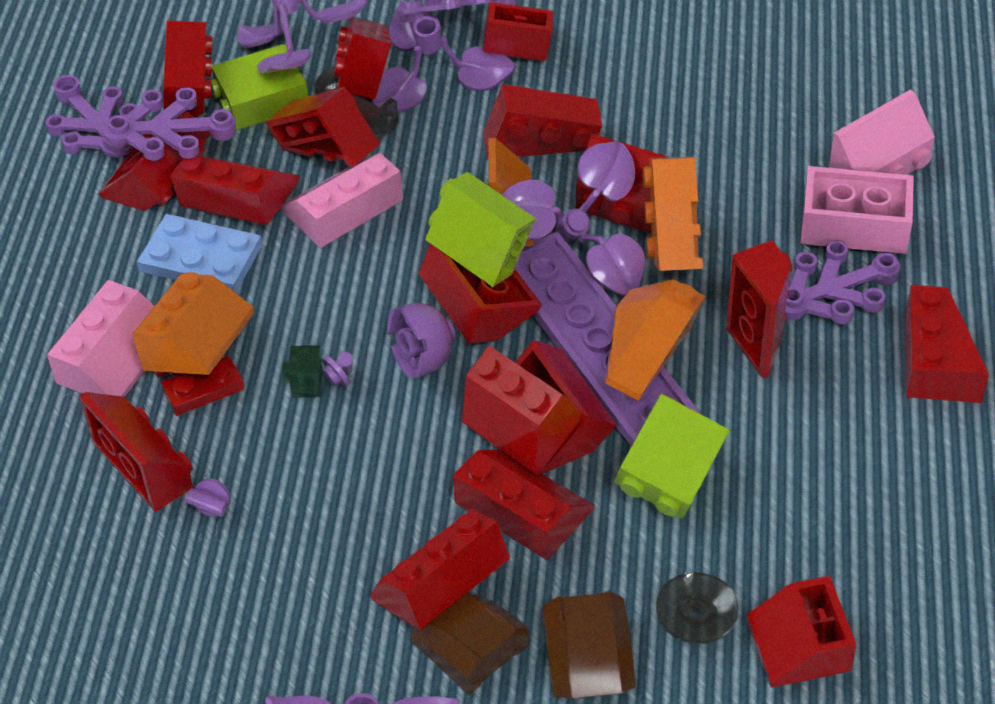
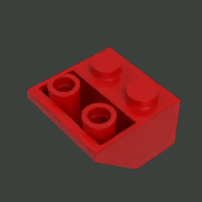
M489 2L486 14L483 52L546 61L552 34L553 11Z
M830 575L790 583L747 614V621L771 688L851 672L857 644Z

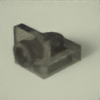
M354 94L352 95L356 100L359 111L378 141L396 128L399 121L397 100L389 98L378 107Z

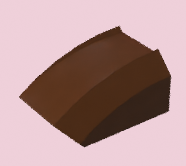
M607 590L599 594L571 597L557 596L542 606L543 631L553 696L574 699L619 694L636 687L629 626L623 597Z
M469 591L421 630L412 626L411 641L462 690L470 695L481 686V682L515 654H520L529 646V628L490 599Z

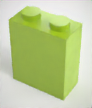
M285 44L212 65L211 93L214 99L220 98V109L228 110L235 117L236 130L265 122L290 101L308 96L307 83L298 67L271 73L258 72L257 66L262 60L286 53L287 47Z
M469 172L455 179L450 178L440 190L439 196L441 201L438 208L429 218L428 225H430L425 240L494 287L513 274L536 218Z
M661 393L623 461L614 483L618 484L626 494L635 498L642 497L655 504V507L661 513L683 519L730 429Z

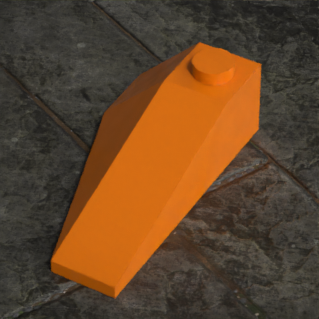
M674 279L629 290L614 311L613 319L615 323L611 333L612 347L608 357L605 383L639 401L691 330L706 296L697 292L692 286L680 283Z

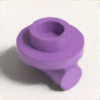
M342 352L336 362L326 355L322 359L325 366L321 369L323 375L333 386H337L340 383L343 387H347L350 384L347 375L352 372V355L348 352Z
M209 478L200 481L194 489L191 488L185 502L195 506L201 513L207 516L222 517L230 506L231 496L227 487L222 482Z

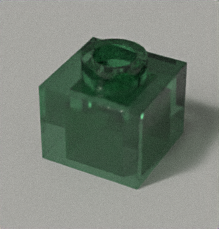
M320 345L290 347L289 361H283V382L290 383L292 398L322 397L323 373L321 369L323 368Z

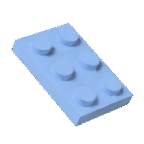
M166 214L139 257L137 265L140 272L176 280L180 274L187 272L213 275L236 293L263 246L261 235Z

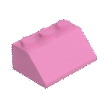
M909 90L834 132L829 168L908 175L916 169L924 168L932 158L935 136L916 93Z
M381 153L362 159L354 167L349 166L282 204L280 209L319 248H322L403 201L401 171Z
M808 166L800 244L827 246L831 241H842L850 249L907 254L913 223L914 176Z
M107 280L47 354L55 383L80 393L91 392L125 397L144 373L132 333L153 309L154 305L138 290Z

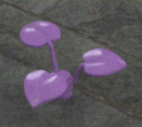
M272 0L275 24L257 27L240 24L237 38L241 47L249 48L270 42L276 36L285 34L286 53L262 60L258 64L257 69L259 73L292 69L305 64L311 58L309 49L294 51L287 15L298 11L297 5L299 3L302 4L313 20L321 19L322 23H330L357 15L364 9L369 0H353L318 12L314 11L306 0Z
M402 0L392 17L389 35L392 45L400 51L406 52L415 49L413 69L410 74L407 70L400 67L385 69L376 99H373L372 103L376 109L392 113L404 112L420 104L427 92L426 83L416 78L419 71L421 54L433 55L440 47H443L453 64L460 68L458 72L460 83L474 91H486L496 87L514 72L515 64L505 55L483 52V47L466 49L462 53V61L458 60L447 44V38L441 37V24L433 14L426 11V17H421L414 22H401V15H397V10L403 9L402 3L408 2Z
M614 141L596 144L582 154L577 167L579 178L585 186L594 189V191L579 209H571L563 216L561 215L560 208L553 206L555 200L553 189L542 181L524 180L511 186L502 194L536 218L528 239L543 238L555 226V232L558 231L567 243H573L578 239L582 243L586 241L597 242L600 245L593 246L586 254V264L591 275L601 285L622 296H625L631 289L639 288L645 268V257L641 246L633 238L624 234H615L606 242L602 236L587 235L586 233L590 227V220L586 211L599 196L600 192L607 199L618 201L633 186L635 179L634 161L623 143Z

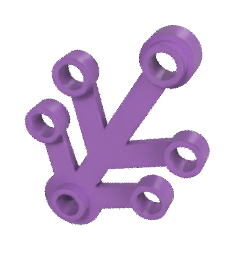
M421 0L402 3L403 9L397 10V15H401V22L406 23L426 17V11L451 9L464 5L488 2L515 5L517 1L425 0V5H421Z
M64 75L54 81L53 87L56 98L63 104L72 105L83 118H69L59 114L51 115L45 121L48 133L52 136H60L67 130L97 132L100 135L81 136L77 132L66 133L61 139L66 153L76 154L83 148L101 149L109 157H123L132 151L134 147L130 144L116 147L109 144L102 135L101 127L103 122L112 117L114 109L121 106L124 102L122 90L119 87L112 86L103 91V101L97 113L81 96L82 91L77 77ZM125 104L121 106L119 115L125 116L136 108L137 105Z
M187 87L179 89L176 92V101L152 120L141 121L149 113L157 112L163 107L161 92L151 89L142 94V103L125 116L116 115L106 119L102 124L101 130L103 137L109 144L116 147L130 144L144 153L145 158L151 161L163 158L165 154L163 142L179 151L181 157L191 159L199 154L198 139L190 135L182 137L175 132L209 131L210 136L214 139L224 141L231 139L236 134L235 117L225 109L214 111L211 117L176 119L186 110H191L197 105L195 90ZM141 134H152L155 137L146 139Z
M831 241L826 248V263L818 284L805 289L808 276L816 271L817 258L810 252L799 253L795 259V274L788 287L789 297L786 302V319L797 320L805 313H810L832 319L838 324H847L853 317V305L863 307L869 312L881 311L885 302V293L882 290L869 288L862 293L849 288L870 280L880 285L894 284L899 277V261L891 253H881L873 259L871 265L836 277L840 265L847 259L848 246L842 241ZM828 298L836 301L830 305L816 300Z

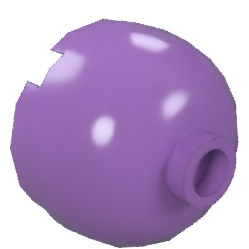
M413 303L391 309L388 315V334L395 333L397 344L392 345L391 349L398 366L408 377L415 375L414 378H418L439 370L450 357L452 341L455 339V330L451 321L446 320L443 314L435 307L424 303Z

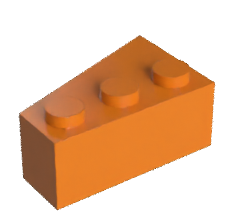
M695 157L649 158V166L643 167L644 188H650L651 202H645L644 205L645 222L651 223L652 237L646 238L647 259H653V264L659 271L703 269V258H699L698 237L701 236L700 224H697L698 188Z

